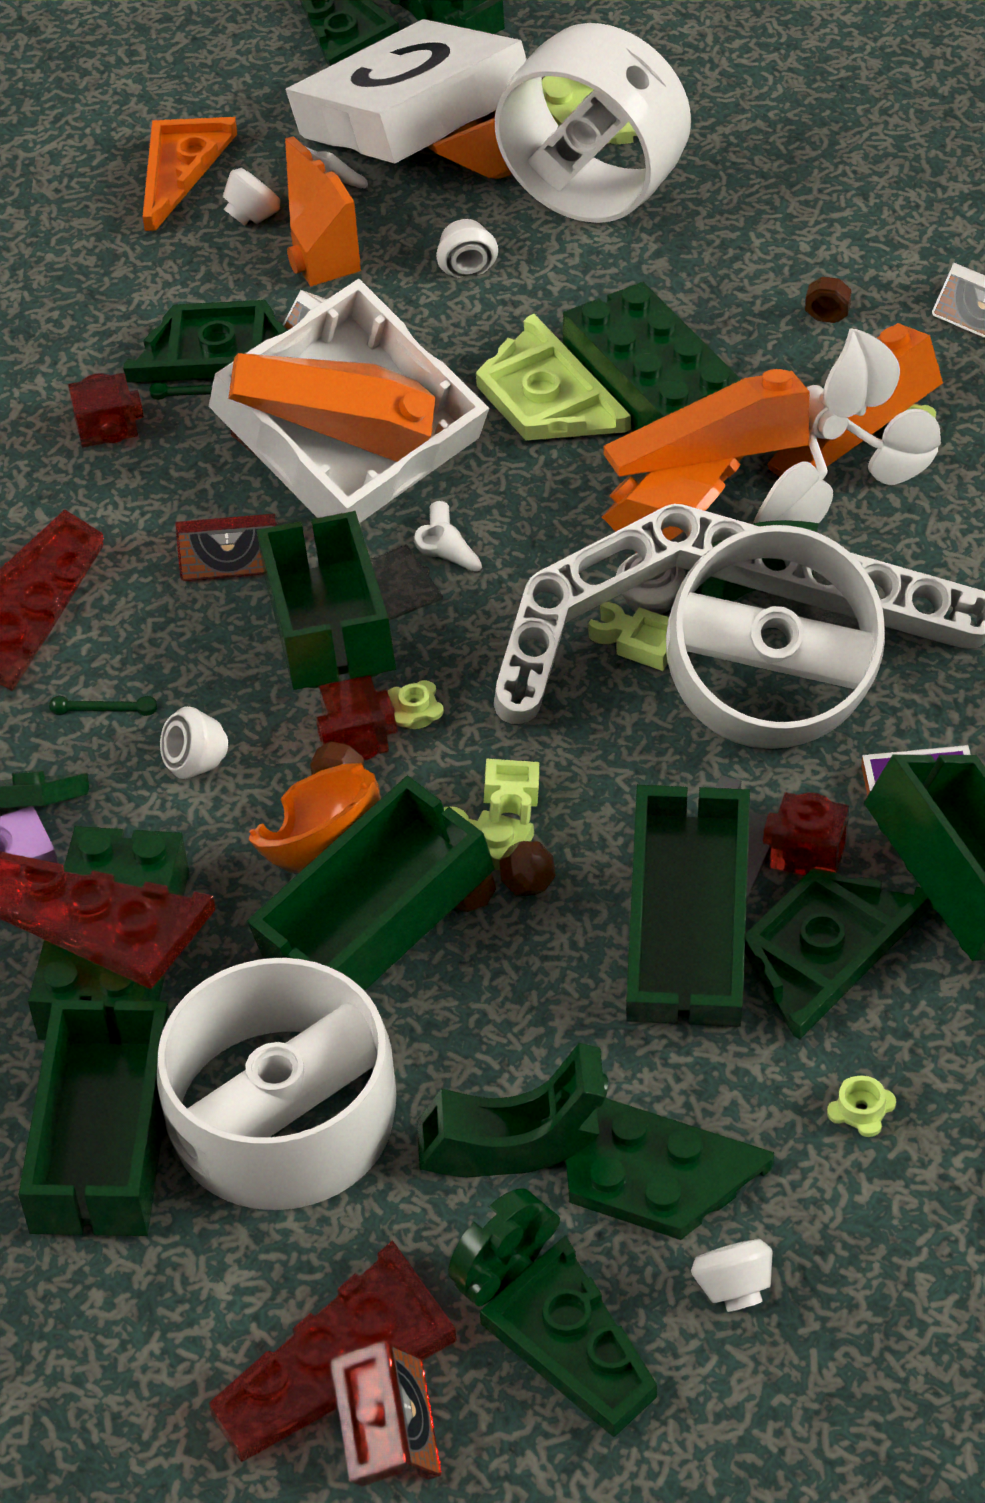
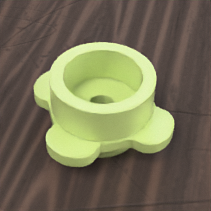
M422 680L418 683L405 685L402 688L393 687L389 689L386 693V702L394 708V723L400 727L420 729L428 726L434 720H438L443 715L444 709L443 705L437 702L434 696L436 693L435 684Z
M854 1076L843 1081L839 1090V1098L837 1101L829 1103L827 1115L836 1124L846 1123L857 1128L860 1135L873 1137L881 1132V1120L885 1114L895 1109L896 1098L891 1091L885 1090L883 1085L876 1079L869 1076ZM858 1104H865L867 1108L858 1109L856 1106Z

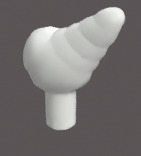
M306 147L310 150L313 161L320 159L324 163L325 173L333 171L338 175L342 183L358 188L368 187L365 177L356 173L334 154L324 151L317 152Z
M443 501L432 503L430 505V525L421 526L415 532L414 543L416 548L424 556L439 557L456 563L470 571H480L482 564L478 556L467 545L457 528L450 525L449 505Z

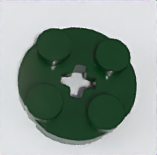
M527 1189L512 1190L495 1200L488 1207L496 1215L488 1221L484 1228L473 1222L465 1231L453 1252L448 1268L449 1277L457 1283L453 1286L478 1307L494 1299L534 1263L545 1242L552 1237L560 1224V1217Z

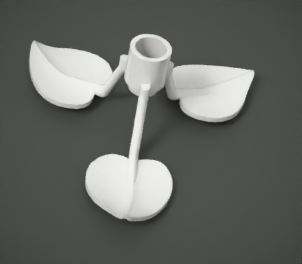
M853 328L849 329L845 346L827 377L824 389L818 385L806 387L810 391L808 444L816 468L811 463L803 461L786 470L769 491L753 523L792 520L819 524L824 518L832 502L833 489L823 480L828 470L817 438L835 439L841 436L847 429L869 445L878 448L869 461L868 470L876 480L888 485H896L907 481L921 473L931 464L938 452V446L941 444V436L938 422L927 411L909 409L898 414L886 426L882 439L874 437L847 418L853 415L862 416L865 414L867 407H876L884 404L897 387L900 376L898 360L893 352L879 339L863 331Z

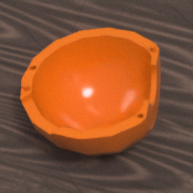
M362 763L342 764L321 770L296 782L280 799L284 808V821L281 828L277 832H272L264 824H259L255 830L251 829L249 831L251 834L249 841L272 864L291 873H300L381 799L375 775L364 769Z

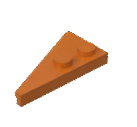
M236 117L152 120L143 207L145 231H156L237 136Z

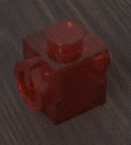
M97 373L87 376L80 382L68 384L82 448L103 443H117L123 439L138 437L135 420L144 418L138 390L129 391L124 373L115 375Z
M370 675L319 686L322 716L316 717V725L322 746L328 742L349 745L364 758V761L373 758L377 754L389 752L387 736L398 733L392 703L386 689L375 691Z
M785 792L779 812H769L764 828L763 844L771 845L770 868L806 875L812 868L838 873L847 843L849 805L832 802L826 796L818 793L797 795Z

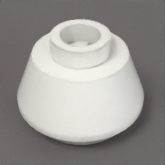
M243 168L230 172L223 193V198L229 203L224 210L245 226L250 219L254 223L259 224L280 210V198L254 175Z
M471 219L457 220L449 224L441 235L436 253L437 262L446 274L457 278L463 277L462 274L477 273V275L485 273L494 264L498 256V245L493 235L477 221Z
M638 553L630 556L619 566L616 576L640 564L643 561L642 557ZM674 566L622 593V596L628 606L635 612L641 607L658 614H663L672 608L677 592L684 580L685 570L684 568Z
M194 707L180 708L167 719L163 726L160 739L161 756L166 767L178 778L188 779L213 770L227 753L228 738L221 724Z
M754 1239L711 1250L695 1258L691 1273L712 1303L725 1302L727 1312L753 1306L763 1302L760 1291L769 1288L771 1284L772 1248L761 1239Z

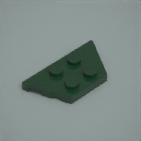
M266 300L174 304L163 316L161 325L153 329L143 340L145 350L135 361L128 358L124 363L123 370L126 383L214 378L215 373L232 363L238 353L245 354L265 340L283 334L287 330L281 322L275 320L274 311Z
M812 868L745 934V954L793 1036L800 1040L932 907L930 899L921 887L915 888L914 895L881 889L882 880L865 877L846 878L836 872Z
M605 1098L602 1106L597 1109L599 1135L583 1150L566 1159L569 1203L682 1240L702 1224V1220L707 1214L719 1211L735 1199L737 1190L758 1174L764 1176L770 1172L774 1165V1152Z

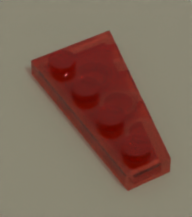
M65 509L0 568V685L11 691L14 690L103 548V533Z
M0 851L1 920L149 989L155 986L216 910L213 895L194 892L191 898L169 893L168 886L146 881L143 887L115 882L114 875L93 870L90 875L65 872L63 864Z
M393 1240L377 1253L378 1261L361 1276L355 1273L337 1289L338 1296L316 1316L309 1313L293 1328L294 1335L275 1352H265L209 1402L211 1416L241 1462L396 1376L397 1372L392 1347L422 1361L457 1341L455 1327Z

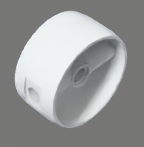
M584 23L570 26L540 45L510 79L498 102L495 113V134L498 147L507 167L521 186L536 200L551 210L575 220L592 223L610 222L623 218L649 199L677 164L686 146L691 129L688 98L678 76L668 62L653 47L639 37L620 28L599 23ZM544 76L568 78L594 89L559 126L550 113L542 89V77ZM630 122L641 143L646 168L627 169L604 163L594 158V156Z
M787 525L761 526L748 529L723 540L706 552L690 569L681 583L671 609L666 632V653L670 673L680 696L690 711L705 726L718 735L738 744L764 749L788 748L805 744L826 735L841 725L857 708L873 684L880 668L885 644V625L880 598L874 583L860 562L849 551L832 539L815 531ZM759 558L788 560L806 566L829 580L848 601L858 621L860 630L799 617L792 610L785 607L772 606L763 609L694 592L716 572L735 563ZM767 628H777L786 635L788 645L781 649L768 647L762 640L761 632ZM687 652L855 690L834 708L812 718L791 722L760 720L740 713L719 700L698 677Z
M293 958L259 959L238 964L214 974L193 988L175 1007L162 1031L157 1059V1086L166 1129L170 1141L186 1170L201 1186L214 1195L237 1205L263 1210H285L313 1205L351 1187L372 1168L386 1147L391 1134L396 1108V1083L391 1044L380 1014L371 998L359 985L344 974L316 962ZM275 1032H301L286 1043H267L256 1048L248 1057L245 1064L246 1070L189 1108L182 1104L188 1087L196 1075L222 1051L239 1042L259 1035ZM371 1068L373 1069L369 1081L358 1097L338 1115L325 1123L299 1133L271 1137Z

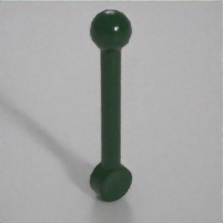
M157 382L150 386L149 391L153 399L160 400L167 396L211 394L213 385L168 387L163 382Z
M58 695L51 699L49 708L55 715H64L68 711L138 712L140 715L149 716L156 712L157 703L155 698L151 696H143L137 702L69 701L66 697Z

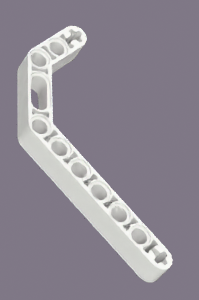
M671 504L535 573L526 584L498 676L494 697L496 714L503 721L510 724L526 723L536 717L540 710L566 622L674 566L690 570L706 552L713 548L712 543L719 540L723 541L737 533L760 526L683 504ZM669 526L678 527L686 533L687 539L681 542H672L663 535L662 530ZM625 549L636 551L643 560L640 564L598 585H590L584 582L579 575L584 569ZM851 553L866 570L872 582L884 590L886 598L881 599L880 602L886 627L961 648L973 649L985 644V591ZM762 558L750 559L727 566L712 575L715 578L856 618L848 601L833 584L822 585L813 578L812 569L792 561L783 560L787 568L781 571H773L763 564ZM540 592H551L559 598L560 604L551 609L543 608L534 601L533 597ZM922 597L929 600L935 608V613L923 614L914 607L912 599ZM951 606L953 607V610L949 615L951 619L946 620L944 619V616L946 615L949 607ZM968 613L977 615L976 623L980 625L979 627L970 625L971 616ZM536 639L542 642L546 652L537 657L528 656L521 651L519 644L524 640ZM519 674L528 677L526 692L521 704H515L511 702V698L515 693Z

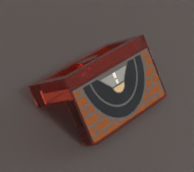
M277 514L175 522L181 580L194 581L264 575L256 530L278 526Z
M382 1341L331 1360L349 1482L365 1486L405 1471L427 1480L441 1476L422 1359L389 1342Z

